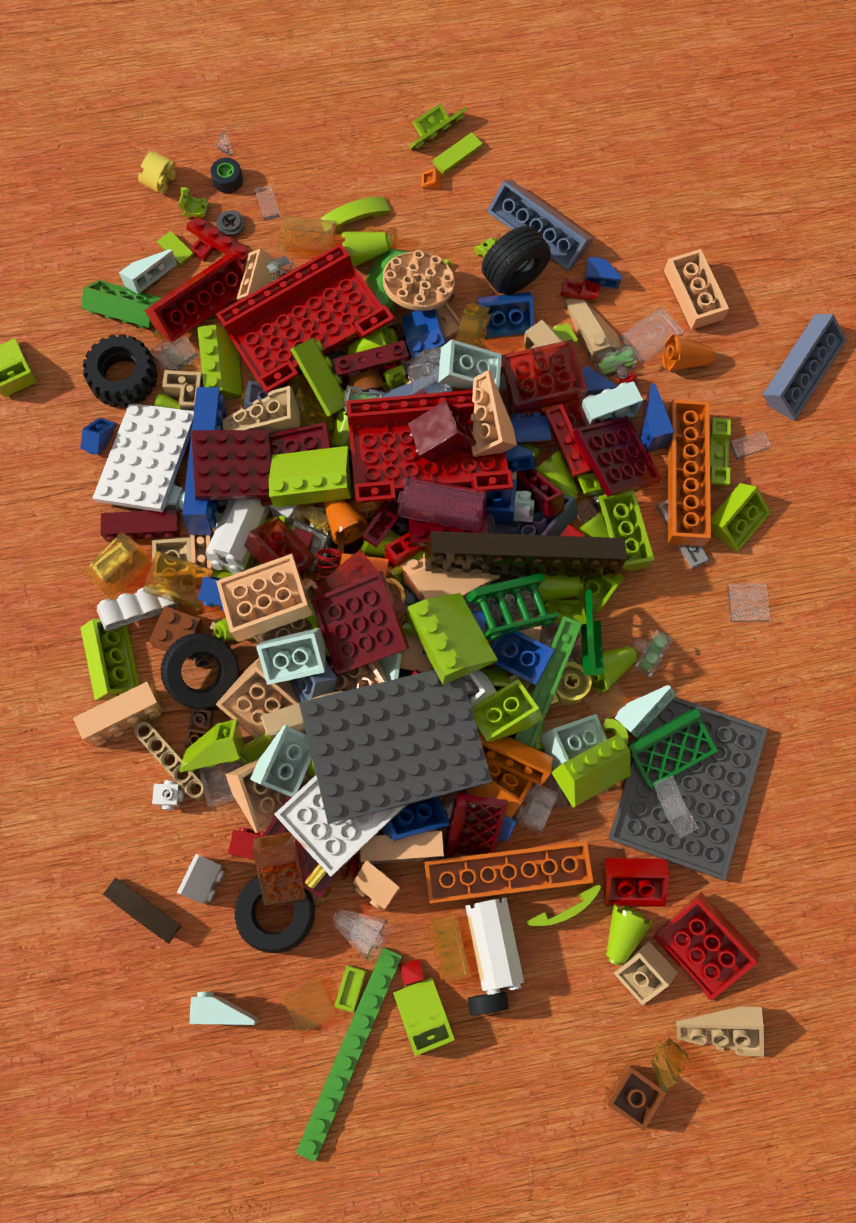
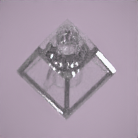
M346 910L336 911L332 918L335 928L363 958L373 963L376 962L395 927L383 918Z

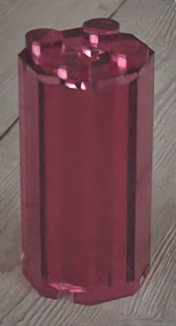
M412 476L404 477L403 492L400 491L398 496V503H400L398 515L479 532L484 516V506H486L487 491Z

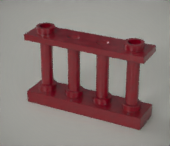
M404 340L332 359L337 376H340L342 380L340 385L343 390H347L351 375L359 374L369 369H375L381 375L383 382H386L383 373L402 365L406 377H409V371L405 359L409 358V354Z

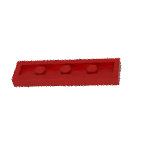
M196 217L187 223L186 229L212 247L225 255L237 254L242 264L247 262L251 251L231 237L225 235L200 217Z
M563 405L545 410L546 419L572 477L575 478L591 472L589 462L573 434L574 429Z

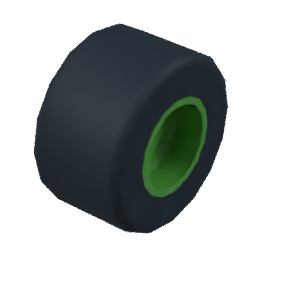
M221 158L211 166V178L214 187L218 191L232 193L241 187L243 176L241 167L236 160Z

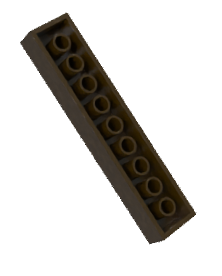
M431 531L424 550L425 571L433 573L451 572L459 574L461 572H468L471 574L490 573L491 575L510 574L512 576L519 574L531 576L542 573L550 577L565 575L567 577L585 576L593 578L598 576L613 578L617 576L627 561L625 538Z

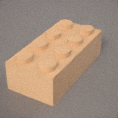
M699 249L668 259L664 272L691 330L724 320L729 307L702 250Z
M145 682L73 719L82 739L92 746H100L107 742L106 739L112 736L118 737L125 733L124 730L130 727L135 728L137 724L144 720L157 718L165 710L155 689L148 682Z
M437 829L396 841L391 840L385 834L375 835L360 849L362 865L366 860L374 865L439 860L444 857L442 831H437Z

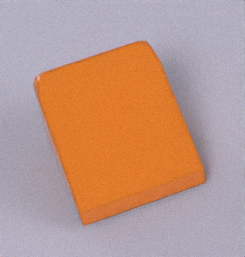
M437 168L423 172L421 175V188L442 189V173Z

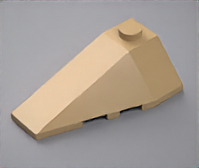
M291 386L273 390L261 401L258 399L254 401V405L245 410L240 409L223 419V430H268L269 434L301 427L300 411Z
M341 690V691H337V692H332V693L324 694V695H321V696H318V697H315V698H319V697H323V696H328V695L340 693V692H342V690ZM299 703L261 715L267 736H276L284 725L306 734Z

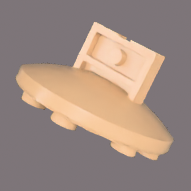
M421 250L403 253L392 258L383 272V287L387 295L395 303L411 310L426 311L436 309L444 305L451 298L454 291L455 278L450 267L439 256L424 253Z

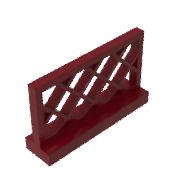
M466 790L457 792L445 840V857H453L454 852L476 855L494 853L507 807V800L466 795ZM469 803H476L479 806L472 808ZM501 806V808L494 811L490 807ZM485 810L488 814L481 816L478 812ZM472 815L476 818L472 821L466 819ZM494 818L496 822L489 824L487 820ZM480 823L484 825V827L480 829H477L475 827ZM470 829L473 832L465 834L463 831ZM490 831L492 833V835L486 837L483 834ZM477 836L481 839L476 842L472 840V838ZM465 841L469 844L467 846L459 845ZM487 844L490 847V849L481 848L480 846Z

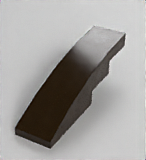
M116 877L103 893L115 905L168 944L181 928L180 924L156 905L150 903Z

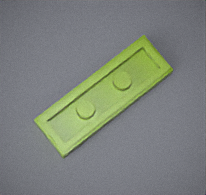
M471 132L434 158L432 164L444 175L481 149L483 143Z

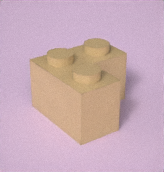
M164 370L162 387L165 394L170 397H180L179 406L181 410L194 411L197 387H203L202 373Z

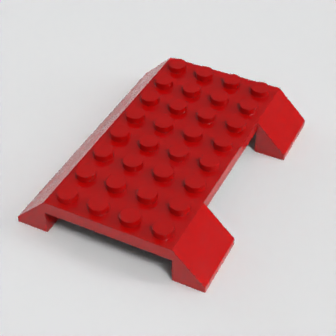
M341 243L216 313L230 340L266 394L299 375L297 370L300 369V366L291 352V348L311 338H315L316 341L320 340L324 347L322 352L325 355L356 336L364 338L395 320L386 305L382 306L353 266L349 253Z
M473 390L346 401L356 503L396 500L395 492L467 485H471L474 493L513 489L511 470H508L506 451L475 457L473 456L472 448L469 447L431 461L419 457L415 451L416 445L409 434L410 428L408 423L445 400L465 412L473 432V421L471 420L475 404L472 401Z

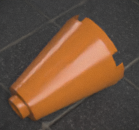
M671 334L667 338L664 345L667 346V350L662 355L664 368L668 369V371L708 366L714 362L716 357L712 347L676 334Z
M346 499L323 502L335 544L341 546L340 543L344 542L345 545H349L362 538L361 535L369 526V523Z

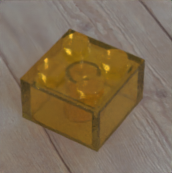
M469 302L462 312L456 341L481 348L487 332L484 330H486L491 319V314H489L490 308Z

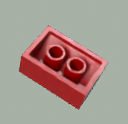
M605 858L603 869L604 906H614V904H618V906H665L670 877L666 859Z

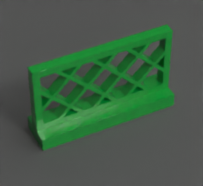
M586 590L587 624H582L583 676L604 675L601 621H594L592 591Z
M691 709L627 744L630 749V755L649 789L718 752L700 719L701 714L698 709ZM695 722L700 728L698 736L688 733L690 725ZM675 733L684 735L681 746L671 743ZM687 736L697 739L694 750L685 747ZM700 741L707 742L711 750L706 753L698 751ZM659 742L667 744L664 755L654 752L656 744ZM670 746L680 748L677 759L668 756ZM684 750L693 752L690 762L681 761ZM643 751L650 753L648 763H641L637 754ZM653 755L663 757L661 768L651 766ZM667 759L676 761L675 770L672 772L664 770ZM650 768L660 771L658 779L652 783L648 777Z

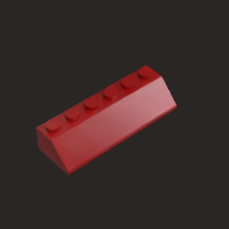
M237 254L225 255L144 311L153 326L170 342H174L237 298L245 269Z

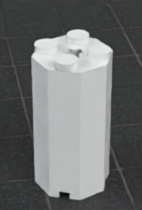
M260 499L228 501L205 552L212 568L230 571L232 574L240 573L245 569L271 509L270 505L262 506Z
M502 898V903H500L499 899L475 903L473 909H471L470 905L465 906L481 988L488 995L500 993V988L507 987V990L521 988V983H524L507 898Z

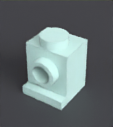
M516 491L513 521L533 522L535 500H531V492Z

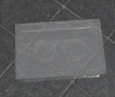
M661 306L621 334L620 339L644 363L667 347L664 345L671 334L682 336L685 331Z

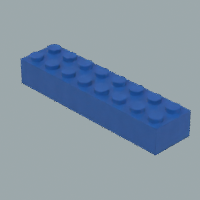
M197 387L192 430H223V419L227 417L224 395H221L219 387ZM190 442L182 515L189 535H212L213 527H216L214 512L218 510V501L195 500L192 442Z

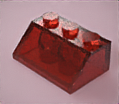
M279 517L250 531L244 547L261 565L292 554L300 575L317 558Z

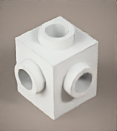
M164 781V784H154L153 805L162 807V810H174V807H180L181 802L184 801V790H182L180 785L176 784V781Z

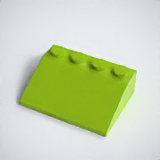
M348 446L272 455L269 475V498L274 507L351 499Z
M461 593L428 598L408 606L406 617L442 685L498 661Z

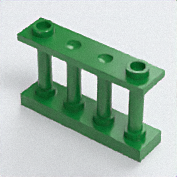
M542 573L474 588L466 596L469 604L475 602L480 604L489 630L484 634L486 639L491 638L493 641L506 634L541 625L545 628L554 624L553 621L559 616V613L548 614L538 590L539 585L545 580ZM528 590V592H531L540 617L531 619L521 594L523 591ZM511 594L515 597L524 621L514 623L504 598L506 595ZM494 598V600H497L506 625L497 627L487 602L488 599Z

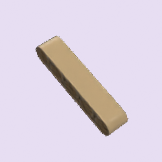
M148 722L137 724L134 730L136 737L181 788L194 800L205 798L207 787L194 772H188V777L185 780L179 779L182 759L156 729ZM149 728V734L145 737H142L141 733L143 729ZM162 742V748L159 751H154L155 744ZM174 756V764L168 766L167 759ZM196 785H200L201 792L193 795L192 789Z

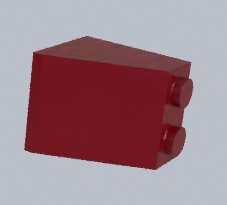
M446 400L408 423L410 428L409 434L416 445V453L419 457H423L428 461L477 444L465 412Z

